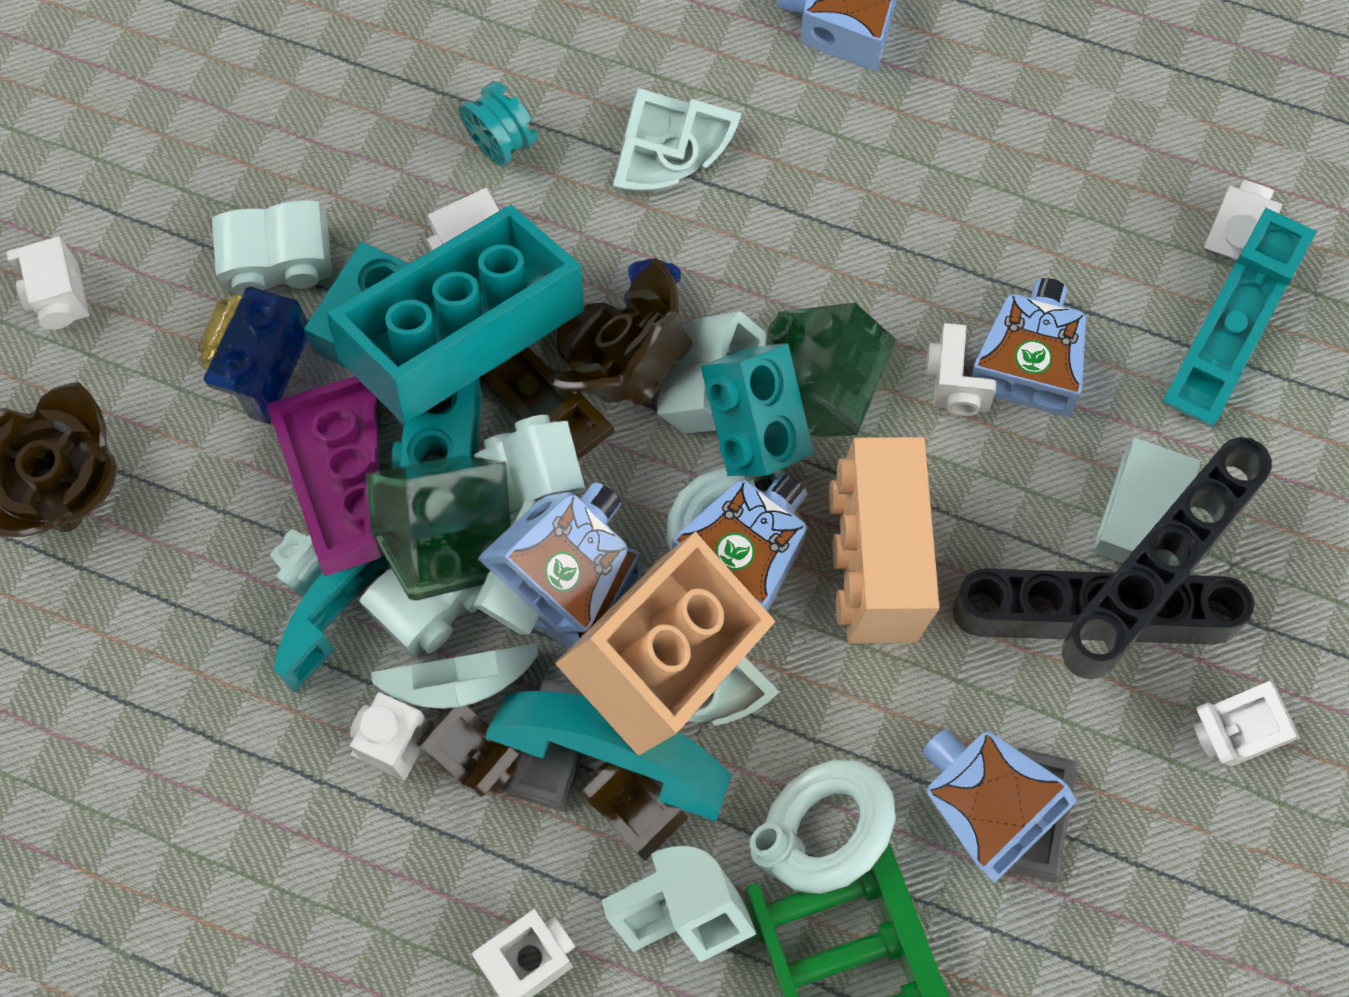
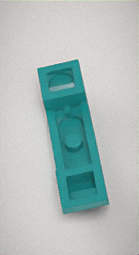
M1265 207L1162 400V404L1211 428L1215 426L1280 299L1317 233L1316 230Z
M436 500L401 512L382 522L381 536L439 524L444 520L450 522L452 518L448 508L442 502ZM382 543L381 558L325 577L321 573L294 611L283 634L273 667L275 673L294 693L335 651L322 632L392 562Z
M526 691L507 694L486 734V738L542 759L550 743L553 742L663 782V787L658 801L713 821L717 820L732 774L717 759L680 732L638 756L584 695L551 691Z

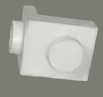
M1247 180L1242 181L1240 188L1228 186L1203 248L1237 260L1265 207L1280 213L1283 204L1271 200L1274 190Z
M944 323L939 343H929L927 353L926 376L935 377L933 407L946 408L950 413L960 416H972L979 412H989L996 393V381L993 379L963 376L967 325Z
M1272 681L1265 682L1214 705L1207 702L1196 707L1202 722L1194 725L1200 744L1209 758L1218 756L1221 763L1225 765L1235 766L1300 739Z

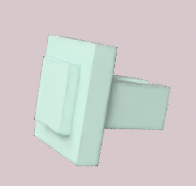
M291 529L284 536L282 543L276 546L270 554L281 569L276 577L303 597L322 573L310 534L306 536Z

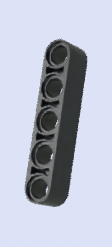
M1238 437L1230 439L1223 444L1080 613L1062 644L1063 661L1073 674L1084 679H1097L1110 672L1252 501L1272 470L1270 454L1260 442L1252 438ZM1226 467L1240 469L1247 476L1248 480H1239L1233 477ZM1191 508H1201L1207 511L1212 516L1214 522H1203L1197 519L1192 513ZM1164 549L1173 553L1178 559L1179 565L1172 566L1161 562L1154 550ZM1126 591L1137 595L1142 600L1144 608L1137 610L1125 606L1120 601L1118 592ZM1089 634L1101 638L1107 646L1108 653L1095 654L1087 650L1082 644L1080 636Z
M990 568L975 570L966 576L960 586L953 607L954 619L962 630L970 635L979 637L1065 640L1077 617L1089 604L1088 599L1094 598L1114 573ZM1190 575L1166 603L1172 611L1173 618L1165 619L1156 615L1135 642L1208 645L1225 643L1237 634L1254 613L1255 602L1253 594L1246 584L1236 578ZM1126 591L1118 592L1119 599L1125 606L1137 610L1144 608L1142 600L1137 595ZM978 593L985 594L993 599L997 609L987 613L978 611L969 602V596ZM1036 595L1046 597L1054 605L1055 613L1047 615L1038 613L1031 607L1028 598ZM1215 601L1226 606L1230 611L1232 620L1225 621L1214 616L1209 609L1208 602ZM1086 634L1080 636L1081 640L1103 641L1095 635Z

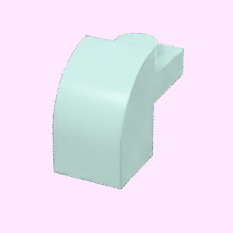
M674 846L652 853L651 856L656 873L632 883L625 889L601 900L606 919L633 952L676 931L701 963L756 935L748 909L741 895L716 860L707 852L695 847Z

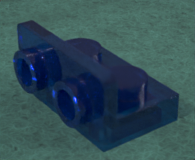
M252 286L247 287L203 378L209 388L235 395L249 418L266 424L271 422L266 404L281 400L308 341L304 331L308 320L298 300Z

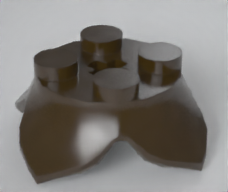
M653 259L635 277L629 287V292L625 294L628 298L625 308H618L603 302L589 303L584 305L582 313L557 328V347L560 356L572 370L560 372L555 376L553 387L556 390L586 392L595 395L606 403L630 399L636 405L647 402L656 394L660 386L658 380L673 366L675 361L680 360L689 352L693 343L681 324L675 280L667 267L659 259Z
M80 382L69 383L51 389L41 396L35 410L31 413L24 414L8 408H0V537H27L50 529H56L60 532H69L76 529L82 522V519L88 516L107 498L115 484L117 473L116 459L109 452L107 446L106 423L102 410L90 392ZM43 467L51 469L43 476L38 475Z

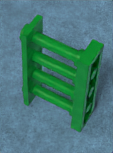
M888 842L887 848L868 872L850 885L822 894L798 892L766 904L758 882L746 886L745 896L748 902L746 907L756 935L748 939L750 943L758 940L762 941L781 997H799L796 988L887 956L890 962L899 959L908 982L900 986L901 993L890 997H949L890 842ZM863 896L866 901L877 900L885 921L877 925L878 932L787 964L775 927Z

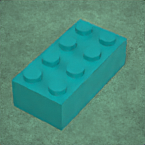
M510 204L327 312L337 358L405 425L584 311L581 264Z

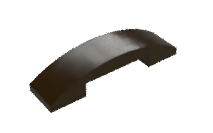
M529 347L479 377L518 421L537 415H549L550 423L567 421L578 460L615 433L611 423L580 392L574 394L569 391L556 390L553 387L556 375Z

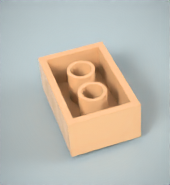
M925 437L853 438L846 459L838 460L837 480H831L829 484L830 514L839 515L840 534H834L832 542L834 569H843L844 590H837L836 594L838 625L847 626L848 644L917 643L939 610Z
M694 532L659 558L555 664L639 756L677 734L776 621L703 539Z

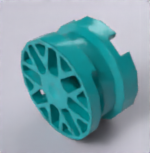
M491 81L482 88L480 92L481 97L475 100L474 103L465 101L459 106L458 111L466 130L482 152L497 165L505 167L512 160L511 153L516 152L519 148L527 150L537 142L539 137L535 128L529 131L527 123L532 118L518 98L514 96L511 99L508 96H504L503 93L507 91L506 86L498 81Z

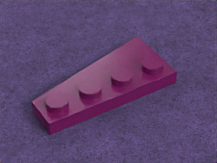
M356 376L266 404L324 577L381 558V541L379 540L381 536L378 398Z

